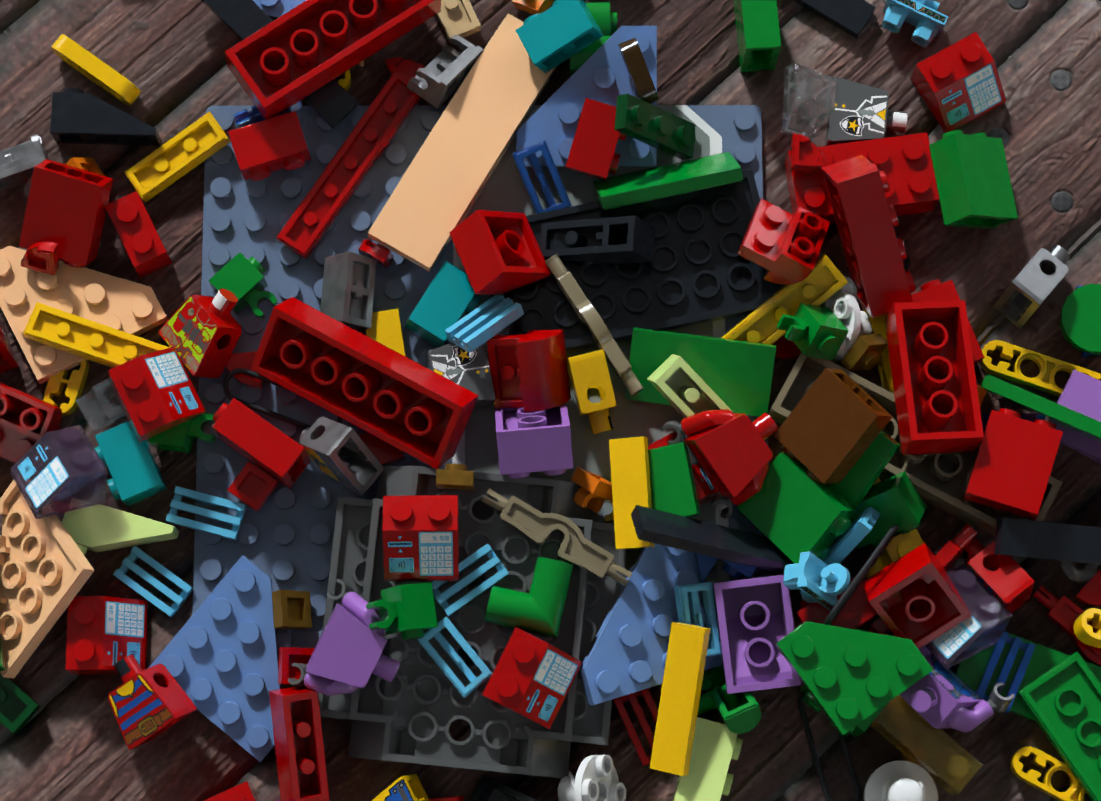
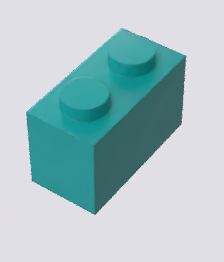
M555 0L552 7L541 14L538 13L528 17L523 22V25L515 30L534 65L544 73L552 70L604 36L583 0Z
M444 261L404 327L435 347H441L446 340L448 341L445 330L458 322L464 311L468 314L472 312L481 296L475 294L465 272Z
M129 421L95 435L99 446L93 449L101 467L108 466L112 479L107 480V483L115 500L121 498L127 506H130L167 490L147 439L139 443Z

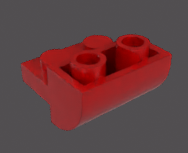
M761 198L755 208L738 255L767 269L764 279L767 281L785 285L801 282L814 269L830 222L798 206L794 214H791Z
M529 330L526 334L495 335L487 341L489 366L496 398L494 408L523 407L524 412L540 411L558 407L571 399L564 330Z
M0 382V457L18 465L29 457L37 472L41 470L43 460L36 447L40 444L45 454L47 453L48 449L46 447L49 448L52 437L57 436L59 432L62 410L57 406Z

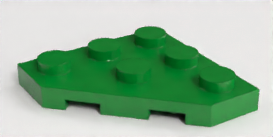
M806 621L775 644L841 736L933 671V668L911 639Z

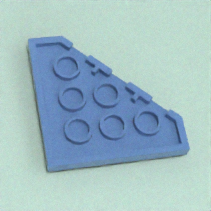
M621 26L516 131V152L545 140L556 167H566L585 98L616 107L618 95L630 94L637 97L618 46L622 42L636 38L657 92V26ZM657 102L651 103L652 105L657 106ZM626 136L625 141L618 139L614 152L621 154L618 167H657V148L629 136ZM542 151L536 152L540 166L548 167ZM529 156L522 158L526 167H533Z
M654 543L655 547L642 549L635 565H632L629 570L633 572L631 577H626L628 582L625 586L622 584L619 590L620 594L612 610L608 611L596 635L597 640L589 655L585 657L579 669L589 705H596L663 683L671 623L678 622L674 586L703 583L694 552ZM701 590L698 591L700 611L703 618V627L707 628ZM687 592L688 604H689V611H690V619H691V625H693V624H692V617H691L689 594H688V592ZM722 656L706 657L704 670L723 665Z
M242 555L149 668L157 664L164 665L195 704L198 711L259 762H262L275 746L269 691L282 689L281 685H278L279 662L277 630L274 628L273 584L272 578L245 555Z

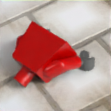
M729 409L705 410L686 417L681 422L674 419L669 420L661 428V431L673 428L677 432V437L668 439L667 443L669 445L678 443L684 434L688 436L684 439L685 443L719 491L713 497L711 508L715 507L718 503H725L728 506L721 511L720 517L728 518L732 514L734 504H742L761 490L769 470L768 462L773 457L772 451L764 440L778 430L776 422L768 413H763L751 422L745 413H734Z

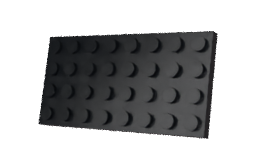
M753 169L742 171L743 180L740 182L605 210L600 201L526 216L539 247L542 223L637 216L655 227L653 262L613 264L561 260L567 271L571 272L587 299L594 306L615 341L632 338L634 327L667 331L749 314L780 290L779 284L764 279L767 269L738 255L755 208L760 201ZM552 272L546 278L503 293L504 298L512 299L513 304L516 302L521 304L524 315L500 331L499 335L526 334L529 330H564L566 351L596 345L590 329L585 323L581 322L558 286Z

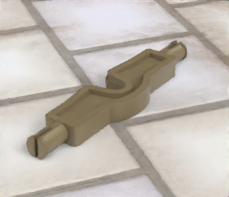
M558 254L547 259L545 264L556 278L558 286L581 322L585 323L590 329L593 340L600 350L604 349L606 360L617 377L622 380L631 396L641 392L644 387L632 371V366L571 272L567 271Z
M489 488L486 494L498 502L484 496L483 503L502 512L500 514L501 520L521 531L538 545L545 544V541L553 531H561L564 534V540L558 550V556L563 560L580 566L599 578H603L606 574L623 584V586L626 585L628 579L616 572L627 578L631 577L633 572L613 562V554L584 538L580 528L567 517L556 513H542L515 496L508 500L491 490V488Z

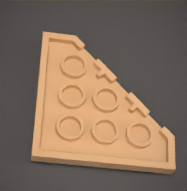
M7 246L0 250V307L39 384L48 381L50 377L63 370L68 371L80 365L79 362L85 358L24 337L23 332L36 302L135 336H139L168 321L150 286L85 267H71L64 264L61 260H59V268L53 276L22 267L21 260L26 250L13 246Z
M21 473L17 474L0 498V515H3L2 536L0 535V638L5 670L0 671L2 677L12 679L16 677L95 571L48 502L45 500L38 508L34 506L25 489L32 479L30 477L25 481Z

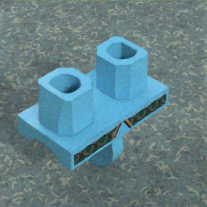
M887 0L883 10L885 15L882 27L893 33H899L904 21L916 26L911 40L927 48L935 36L939 38L948 16L937 11L940 3L934 0Z
M810 551L801 552L799 563L785 565L783 583L790 590L800 589L802 599L806 602H818L831 611L838 602L837 595H840L848 588L850 573L841 564L833 563L827 565Z

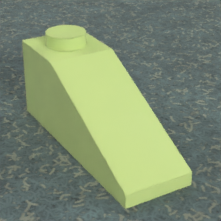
M70 496L62 520V524L84 555H86L87 549L103 552L177 539L179 531L175 526L74 496Z

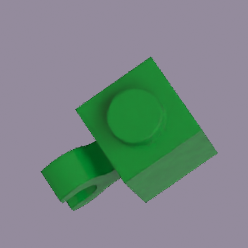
M239 252L208 280L216 293L219 289L224 288L231 291L238 298V302L232 309L236 314L248 304L253 314L258 319L263 320L265 316L259 309V304L262 301H269L274 307L278 305V301L273 293L263 291L268 286L263 276L266 270L253 256L247 260Z
M802 302L794 317L783 314L776 326L778 329L786 331L785 338L793 341L805 356L831 361L834 360L849 332L829 308Z
M206 413L199 417L196 416L149 438L148 442L159 450L191 454L194 438L206 443L216 442V437L213 434L204 433V426L206 424L215 423L212 420L214 415Z
M432 582L398 585L381 590L382 600L370 602L366 605L367 609H377L380 613L379 622L369 624V629L380 630L386 628V635L401 633L402 640L424 637L423 630L438 627Z

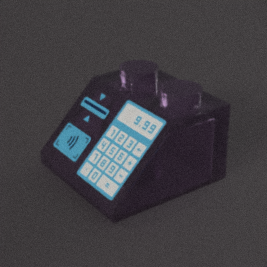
M81 425L45 433L11 467V475L36 519L106 503L107 469Z
M965 564L947 572L969 609L971 617L925 645L946 669L999 642L1012 617V614Z

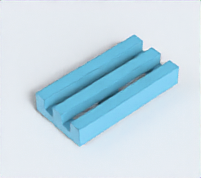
M503 294L494 295L446 329L445 333L448 341L471 353L524 315L521 304L517 302L513 304L512 299L508 297L505 299Z
M176 486L175 496L170 504L171 509L166 517L168 523L237 541L247 508L245 504ZM185 497L237 511L236 517L183 503L182 498ZM181 510L233 524L232 530H227L177 516L178 511Z
M872 506L867 507L850 525L847 531L829 548V553L822 561L827 565L833 563L840 564L871 531L880 513Z
M488 543L459 563V574L485 555L490 560L442 594L438 588L448 581L432 582L433 595L448 617L509 575V572ZM495 566L498 571L496 574L452 605L448 604L446 601L448 598Z
M137 546L132 548L128 558L126 557L121 567L113 573L115 577L171 618L193 591L190 585ZM138 557L183 590L180 595H177L136 565L135 561ZM131 569L173 600L174 603L171 607L125 575L128 570Z
M713 582L674 586L678 622L691 624L688 592L692 624L703 627V618L700 611L698 591L702 590L706 626L711 628L709 649H707L706 657L722 655Z
M446 616L437 624L438 627L431 628L418 641L461 695L466 698L472 691L489 679L492 672ZM445 627L480 669L482 672L480 676L476 677L440 633L441 630ZM431 638H436L471 682L465 687L428 642Z

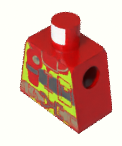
M219 289L215 297L195 294L190 296L158 332L170 348L175 347L182 363L195 377L219 379L242 333L241 326L230 314L238 302V298L227 289Z

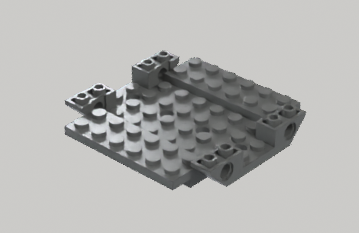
M383 466L385 469L378 478L376 498L370 500L338 496L327 592L329 591L335 596L340 595L342 592V585L336 582L337 579L350 584L354 592L368 603L382 600L381 590L398 585L433 582L384 581L383 496L458 495L459 563L488 543L509 572L508 576L494 586L529 593L537 557L572 564L573 570L558 637L553 638L531 632L527 633L553 645L581 662L589 655L597 640L596 635L608 611L612 610L620 594L619 590L622 584L606 574L603 578H599L586 569L563 560L558 556V550L564 540V534L561 531H553L545 541V544L538 545L521 531L501 520L500 514L502 512L494 509L492 516L486 520H479L472 513L474 504L479 500H483L484 496L498 502L486 494L489 488L508 500L515 496L542 513H556L567 517L580 528L584 538L613 554V562L625 568L626 549H616L614 524L593 522V511L587 507L582 508L574 503V495L582 488L576 483L534 477L515 479L509 478L508 475L474 472V490L440 489L436 486L437 469L433 467ZM485 555L459 574V581L489 561L488 556ZM494 566L485 572L483 576L487 580L498 571ZM448 581L438 589L442 594L459 581ZM464 587L446 601L449 605H452L469 593V591ZM492 587L449 617L434 597L437 624L447 616L468 644L477 649L480 659L493 673L514 629L485 622ZM328 596L326 599L323 631L336 604H339L329 599ZM374 609L380 618L379 611L377 609ZM445 627L440 633L458 654L462 647ZM386 628L384 636L387 638V643L382 654L401 662L392 682L371 674L365 688L358 687L352 693L327 696L318 692L321 717L352 720L348 757L563 778L568 775L571 742L608 745L612 700L589 705L580 671H578L551 728L548 729L483 697L482 694L489 679L464 698L420 644L419 638L402 640L401 633L386 635ZM430 629L423 630V633L425 634V633L428 632ZM431 638L428 642L465 687L471 683L436 638ZM476 664L468 667L476 677L482 674ZM459 719L467 721L471 727L470 736L461 742L455 741L449 732L451 724Z

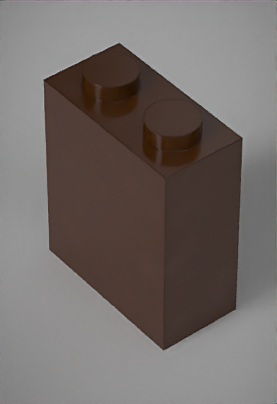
M825 368L773 436L783 444L781 449L787 456L794 460H799L808 468L806 473L819 484H840L893 416L842 369Z

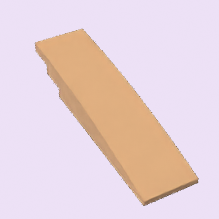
M509 13L458 88L368 232L369 238L429 272L445 245L447 246L450 242L451 235L449 232L458 226L462 220H465L514 139L516 131L523 124L556 69L555 67L544 73L534 65L515 31L523 25V21Z

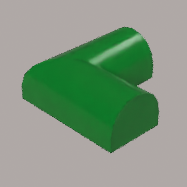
M537 557L529 593L493 585L488 601L485 622L513 629L517 627L526 632L557 638L573 565L554 559Z
M723 665L704 672L697 717L717 708L731 732L742 734L755 728L761 719V711L751 691L727 694Z

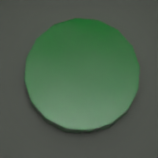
M1087 284L1074 290L1065 299L1060 311L1059 326L1064 338L1074 349L1093 353L1094 355H1101V284Z

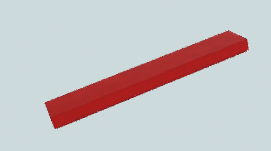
M396 70L278 234L276 237L277 242L307 260L421 97L407 88L409 78Z

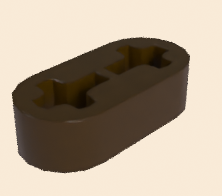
M636 38L618 44L637 98L650 104L659 101Z

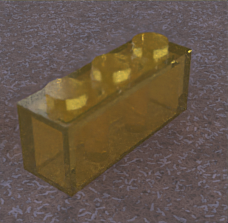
M900 695L891 700L870 724L915 764L925 769L951 795L960 793L983 765L942 729H936L930 725Z

